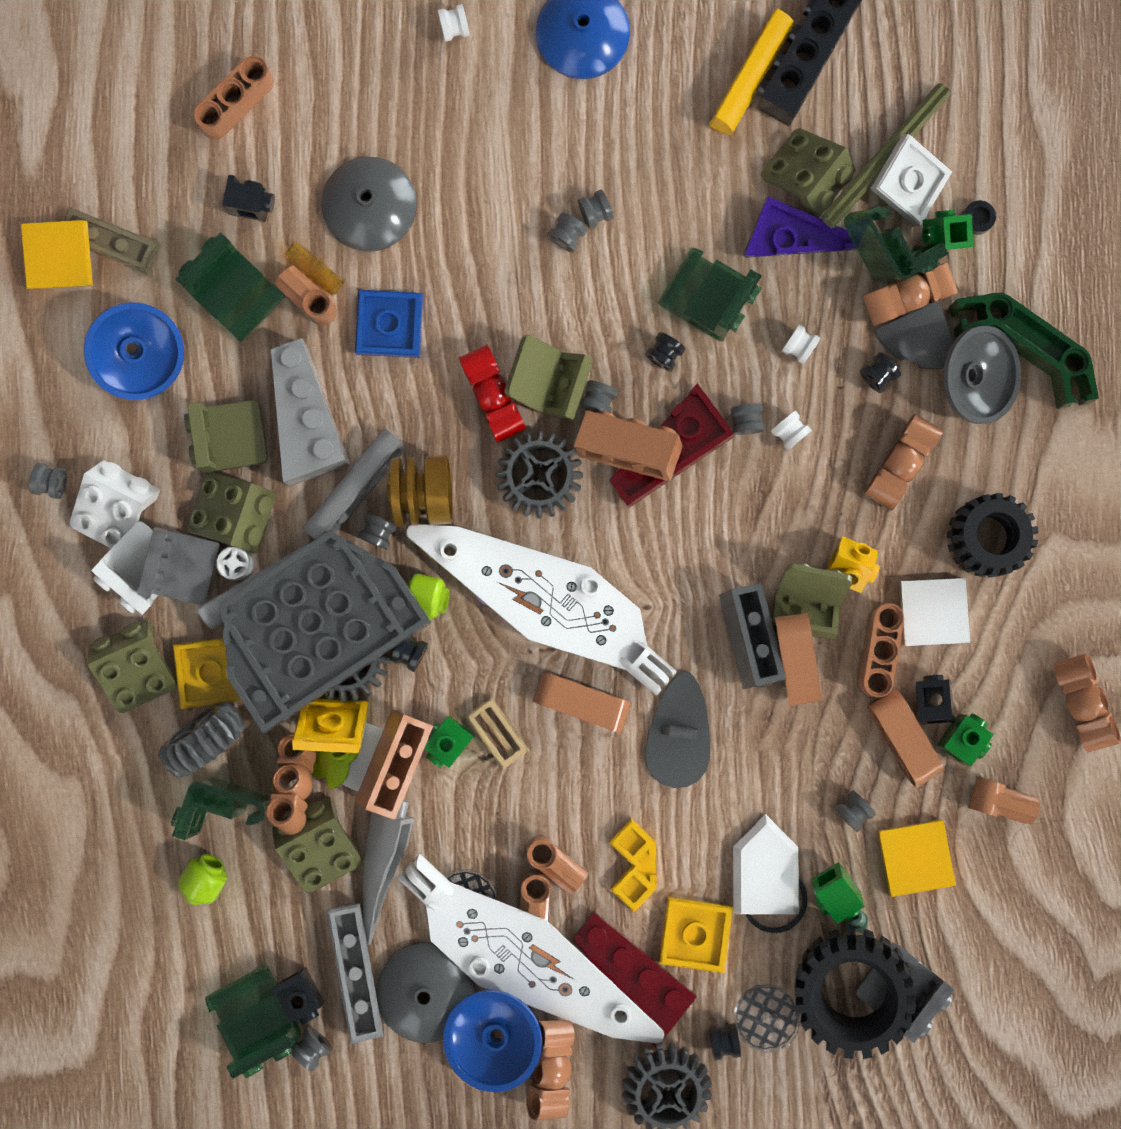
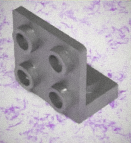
M155 527L137 595L150 598L152 594L198 605L205 604L219 543Z

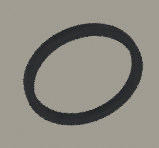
M799 878V887L802 894L801 909L796 918L789 924L771 928L758 923L751 914H745L755 927L765 932L781 933L790 930L800 922L807 908V892L803 882Z

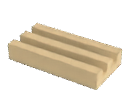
M493 697L465 716L503 770L530 751ZM492 708L520 747V750L514 751L486 709ZM479 714L510 755L506 760L475 717Z

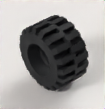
M994 493L992 495L980 496L959 507L955 512L957 515L951 518L948 524L952 526V529L947 531V538H951L952 544L947 545L949 552L954 551L956 554L953 558L957 564H964L962 569L966 572L973 571L975 576H988V578L1009 574L1014 570L1022 568L1025 565L1024 561L1030 560L1034 554L1031 552V549L1037 547L1038 540L1033 539V535L1039 533L1038 526L1032 527L1031 521L1035 520L1033 513H1025L1024 510L1027 506L1023 502L1017 504L1015 503L1016 498L1011 495L1003 497V493ZM985 517L997 520L1006 531V545L1000 554L994 555L987 552L978 541L977 528L980 521Z

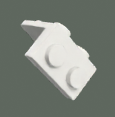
M103 460L84 473L70 519V526L101 544L112 548L139 521L141 512L157 500L160 489L151 485L146 479L136 477L122 470L119 465Z
M142 521L135 523L91 571L95 574L93 579L99 586L106 591L112 588L121 596L118 601L128 611L134 613L137 610L143 615L158 595L152 594L150 598L137 595L153 530Z

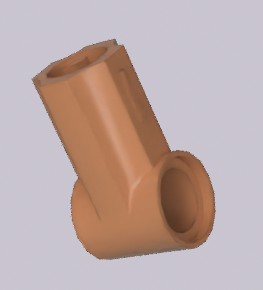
M294 265L285 268L278 276L275 287L306 313L314 323L327 325L334 321L337 315V308L329 295L316 286ZM318 302H327L324 311L313 313V308Z
M977 777L968 808L995 817L1001 815L1014 821L1033 825L1039 814L1040 798L1008 789L1004 784Z
M545 836L533 837L526 846V855L529 863L534 868L539 869L569 895L578 890L589 874ZM541 844L550 848L549 856L542 861L536 860L532 856L534 848Z
M532 869L523 876L520 910L548 921L551 879L539 869ZM536 879L542 881L545 885L543 892L537 894L532 893L527 888V884Z

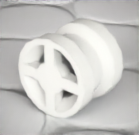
M462 4L456 5L454 10H437L445 42L452 41L453 37L458 35L463 38L470 36Z
M799 324L782 352L787 355L793 354L797 357V361L804 365L821 337L816 334H808L805 327Z
M797 411L791 413L771 430L774 436L782 439L783 447L786 451L812 431L808 425L801 423L799 420L800 415Z
M237 547L224 549L217 558L219 573L231 580L241 581L248 578L254 568L252 556L247 551Z

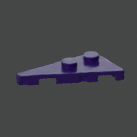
M767 197L764 200L743 256L752 258L863 250L868 246L870 240L838 226L830 228L820 218Z

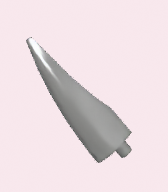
M404 799L395 820L374 812L371 814L362 889L363 924L367 945H370L386 894L396 869L407 850L414 818L406 816L409 801Z

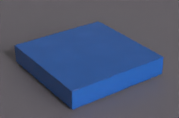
M359 290L355 354L420 358L423 293Z

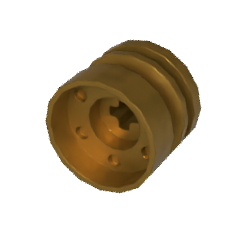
M448 455L426 456L424 471L419 472L414 457H408L407 472H404L401 458H392L387 480L389 508L392 511L395 526H405L406 511H409L412 526H417L420 519V511L425 510L430 525L452 524V482Z

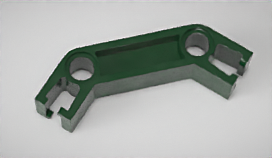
M1005 293L972 296L957 299L949 306L952 318L958 317L959 311H977V322L967 324L966 318L959 320L960 323L953 329L955 337L977 326H991L1003 331L1011 339L1020 356L1051 377L1057 409L1067 408L1076 403L1075 397H1072L1071 380L1077 382L1081 397L1078 400L1079 406L1099 399L1089 352ZM990 306H995L1001 311V319L991 315ZM1066 358L1073 360L1076 366L1075 371H1070L1066 367Z

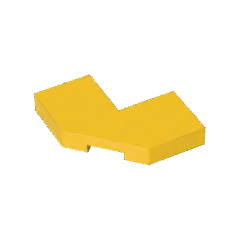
M630 818L609 843L632 865L611 886L610 890L635 912L657 889L656 842Z

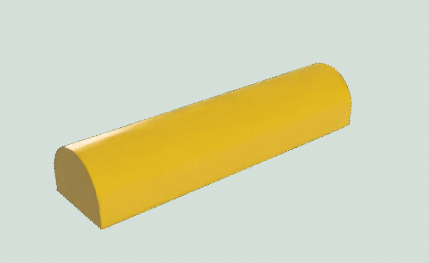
M777 8L768 18L710 120L709 127L725 135H732L794 27V21L785 12Z

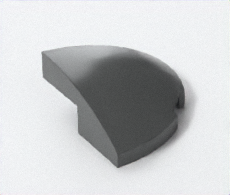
M938 301L900 317L874 331L882 346L900 361L906 358L919 363L918 368L943 369L947 353L954 342Z

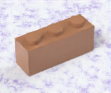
M587 410L574 443L580 458L666 481H671L683 447L679 434L669 427L659 426L657 429L646 426L644 422L638 419L628 418L626 421L616 418L607 411H597L595 413Z
M392 709L354 802L368 811L395 820L433 726Z

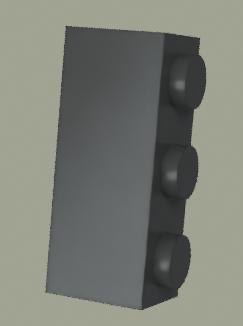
M762 583L732 589L720 594L719 597L742 688L748 689L785 680L786 676Z

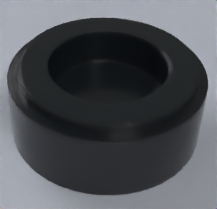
M982 200L969 204L962 214H972L973 234L975 235L986 233L996 221L994 207Z

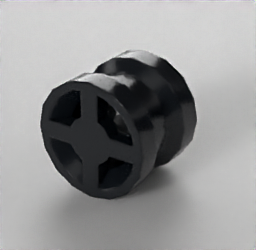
M659 332L655 338L656 344L653 348L647 350L645 356L660 368L672 372L677 356H682L686 348L673 337Z
M881 352L873 358L871 365H865L860 370L864 381L878 393H882L887 389L888 382L891 380L895 381L901 376L897 365L892 359Z
M410 636L395 647L390 661L394 663L401 662L407 665L408 670L415 672L426 652L428 643L424 641L417 642Z
M730 1023L726 1028H718L716 1025L709 1026L714 1061L721 1060L723 1056L731 1055L733 1058L741 1057L736 1023Z

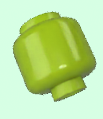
M422 574L413 575L409 583L406 584L429 619L437 618L440 613L444 614L449 603L450 589L446 588L443 579Z
M210 854L191 858L178 881V887L183 894V898L192 905L214 902L228 877L224 863L219 858Z

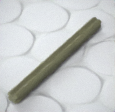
M938 83L824 212L821 219L828 227L834 228L875 182L900 137L904 134L914 137L950 96V90L944 84Z

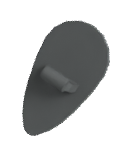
M687 671L679 673L663 693L648 733L645 749L646 765L651 775L661 784L672 788L688 787L698 782L706 772L710 761V732L705 699L696 679Z

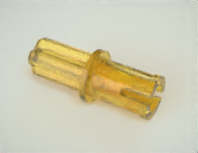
M294 242L288 247L285 253L286 257L305 272V276L308 279L312 278L329 292L331 296H334L341 289L345 280L324 264L323 258H316L299 242Z

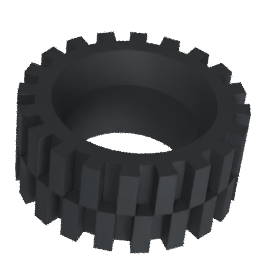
M846 928V935L839 936L838 931L834 930L828 933V940L823 941L821 937L815 940L812 951L807 948L802 956V964L798 965L796 973L795 1007L797 1015L801 1014L802 1027L805 1031L812 1030L811 1039L817 1045L824 1040L826 1041V1051L834 1055L839 1047L844 1049V1058L854 1059V1051H862L863 1059L872 1058L873 1048L878 1047L881 1055L889 1051V1041L892 1039L897 1045L903 1039L902 1029L904 1028L909 1031L911 1027V1013L915 1014L916 1008L911 970L908 963H904L903 954L897 947L894 950L891 948L890 940L884 936H881L880 940L874 939V932L864 929L863 935H856L855 928ZM846 962H860L871 966L881 974L887 984L888 989L884 1002L876 1011L862 1017H849L838 1013L826 1002L821 990L822 982L830 970Z

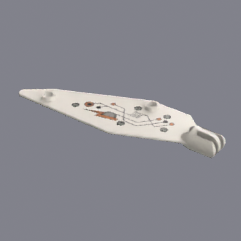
M418 524L417 526L410 525L408 527L407 536L411 541L528 640L626 670L656 696L661 692L659 685L666 686L669 682L667 675L673 677L677 671L647 646L640 608L591 567L458 526ZM451 547L456 553L453 556H447L444 553V549Z
M421 854L406 867L405 871H402L397 876V879L426 905L431 942L478 986L488 990L509 993L529 1006L612 1038L649 1043H660L664 1039V1031L546 919L451 883ZM624 1011L626 1015H619L616 1012Z

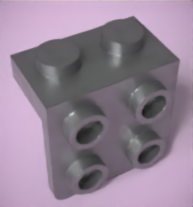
M892 943L890 944L891 948L894 950L897 947L903 954L904 963L907 962L911 970L916 1008L915 1014L911 1013L912 1024L909 1031L903 1028L902 1032L906 1038L915 1043L918 1038L922 1039L932 1027L931 1020L938 1011L943 1012L952 1001L951 994L955 989L901 946ZM871 968L855 992L858 998L876 1011L884 1002L888 987L881 974L874 968Z

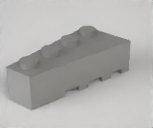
M300 338L272 348L271 359L283 482L291 487L349 466L348 457L308 346Z

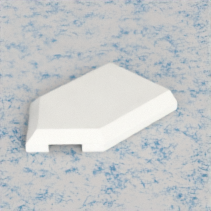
M764 814L733 846V913L799 914L798 846Z

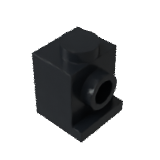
M228 175L222 206L228 215L266 222L268 212L272 213L274 209L275 194L268 193L261 183L245 180L243 184L239 183L235 175Z
M927 675L923 677L924 681L916 682L919 722L922 725L955 723L951 681L949 679L944 680L943 675ZM933 695L942 696L940 705L933 706L930 703Z
M306 967L278 982L271 989L273 994L277 996L291 1024L299 1020L301 1025L313 1020L319 1016L317 1009L321 1008L324 1004V1000ZM293 996L302 997L303 1005L296 1006Z

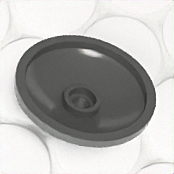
M360 157L344 163L332 173L322 193L321 208L325 223L337 240L352 249L372 252L391 247L408 233L416 216L417 199L412 182L396 164L378 157ZM370 193L372 198L369 201L364 202L361 200L363 194Z
M991 326L972 327L956 338L947 353L943 370V384L946 397L955 413L967 422L988 424L1002 418L1015 402L1020 387L1021 365L1018 352L1011 339L1003 331Z
M433 942L414 943L396 952L382 969L377 984L378 1008L387 1025L401 1037L418 1043L438 1042L443 1040L446 1021L455 1006L465 997L475 993V982ZM420 992H427L430 995V1000L428 1002H421L418 994Z

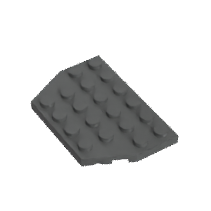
M331 530L220 603V614L224 627L222 632L223 643L226 646L227 678L262 733H267L431 623V620L396 567Z

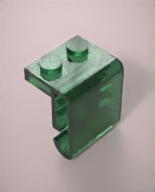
M876 206L850 212L845 216L844 226L871 277L876 282L906 280L920 271L922 274L927 273L940 265L939 259L948 254L943 242L919 245L910 250L899 227L878 231L874 221L884 219L891 214L885 207Z
M220 232L216 237L209 238L203 244L202 252L194 260H189L183 264L178 272L179 276L175 280L242 343L286 296L274 284H271L234 247L231 241Z
M690 248L660 297L658 304L712 338L723 342L729 331L731 330L736 333L744 320L745 315L741 312L746 303L753 305L762 288L758 286L762 275L750 269L745 277L717 259L714 264L702 257L703 251L697 248Z
M214 777L194 782L188 787L182 807L178 806L174 812L171 826L175 828L172 836L182 840L189 839L201 833L207 812L233 819L245 814L248 804L257 806L260 810L248 815L246 825L257 824L267 819L266 813L267 806L270 803V796Z
M266 964L205 997L209 1012L215 1010L221 1021L217 1028L233 1057V1060L226 1067L232 1079L243 1074L244 1078H248L263 1069L261 1063L272 1057L277 1062L293 1052L291 1047L301 1036L298 1022L290 1023L277 996L271 990L277 982Z

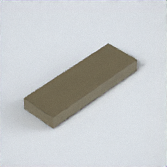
M69 207L64 221H87L91 252L148 274L160 247L157 242Z

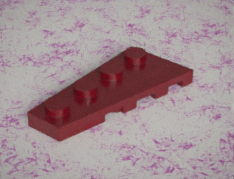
M698 383L692 388L690 394L683 402L679 403L672 410L670 416L661 425L676 431L683 446L671 480L734 438L735 433ZM621 468L609 480L628 509L669 482Z
M593 911L574 935V940L588 959L664 1031V1038L697 998V995L595 911ZM652 1043V1045L656 1049L657 1043Z

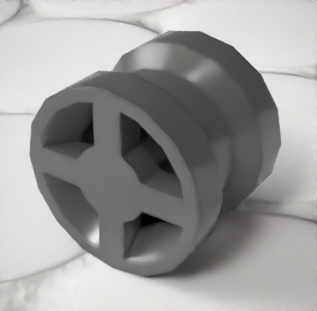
M602 189L596 191L594 196L588 199L582 197L577 200L580 212L589 229L595 228L597 223L602 220L608 222L614 219L611 206Z
M562 212L557 219V226L551 228L547 236L562 249L574 252L577 248V240L579 237H583L588 229L575 217Z
M589 380L586 386L587 395L581 399L580 406L585 410L595 413L597 411L611 413L610 403L616 398L618 390L607 384Z
M744 404L731 408V415L735 418V425L733 426L734 435H748L765 431V424L761 421L762 404Z
M36 463L29 480L31 494L41 495L46 493L51 498H61L67 483L66 469L58 466L52 469L48 468L46 464Z
M367 513L365 518L367 524L364 530L359 532L358 538L387 550L390 545L388 541L389 536L395 532L397 527L389 521Z
M854 790L848 794V800L844 804H838L834 807L842 819L856 832L862 828V823L866 819H872L876 815L871 806Z
M308 1027L303 1033V1039L300 1042H295L290 1048L292 1056L310 1071H314L318 1067L319 1059L322 1056H327L332 1051L329 1041L311 1027Z

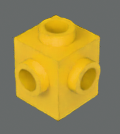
M842 536L829 559L827 570H839L844 574L851 575L852 585L850 589L862 593L867 582L872 584L880 569V566L876 564L878 551L864 543H858Z

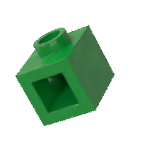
M955 209L936 211L935 218L922 220L921 238L924 243L925 252L974 247L972 214L955 216Z
M973 713L970 716L958 714L955 718V723L950 725L936 746L962 765L971 767L977 758L981 759L987 754L992 745L989 741L994 734L986 729L988 723Z
M448 716L441 726L435 722L424 748L428 751L426 758L439 768H442L443 765L450 768L475 735L451 716Z
M839 862L811 878L814 894L816 895L815 902L825 916L830 914L836 924L844 919L855 917L865 907L861 891Z

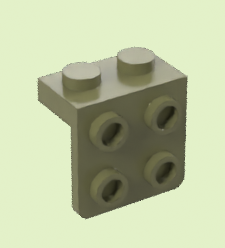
M798 128L791 133L761 172V176L765 182L798 196L806 212L819 218L831 206L834 198L843 186L851 180L856 169L846 147Z
M524 335L521 338L505 387V395L548 417L574 420L593 359L585 354L562 352L532 335Z
M256 400L206 407L201 402L187 404L188 413L184 414L186 431L192 435L193 445L189 446V456L192 465H196L197 469L204 473L267 462L268 453L261 408Z
M214 472L206 473L187 529L190 533L257 554L277 493L247 481Z
M805 563L788 564L774 594L771 618L773 628L777 629L775 617L809 613L812 636L835 640L838 634L840 606L852 585V576L844 574L839 570L814 568Z
M148 619L140 623H130L121 632L110 637L102 636L89 646L87 665L119 713H125L176 688V679L154 645V628Z
M330 796L322 801H316L305 810V826L297 834L287 835L277 827H272L275 850L306 893L316 891L357 869L363 863L362 856L340 825L336 805Z

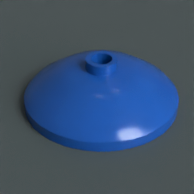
M548 0L538 15L536 22L538 49L547 64L564 76L575 79H591L604 75L621 61L628 48L630 38L629 19L625 9L618 0ZM584 19L589 24L587 26H580L578 21Z
M126 302L106 309L92 322L84 340V359L92 378L105 391L123 399L143 400L162 393L176 380L184 361V343L177 326L164 312L145 303ZM129 343H136L138 348L136 352L128 353L126 352V346Z
M483 990L465 997L452 1010L445 1024L443 1045L451 1068L465 1083L482 1091L504 1092L521 1085L535 1070L542 1052V1034L535 1015L520 999L503 991ZM493 1030H500L503 1038H496Z

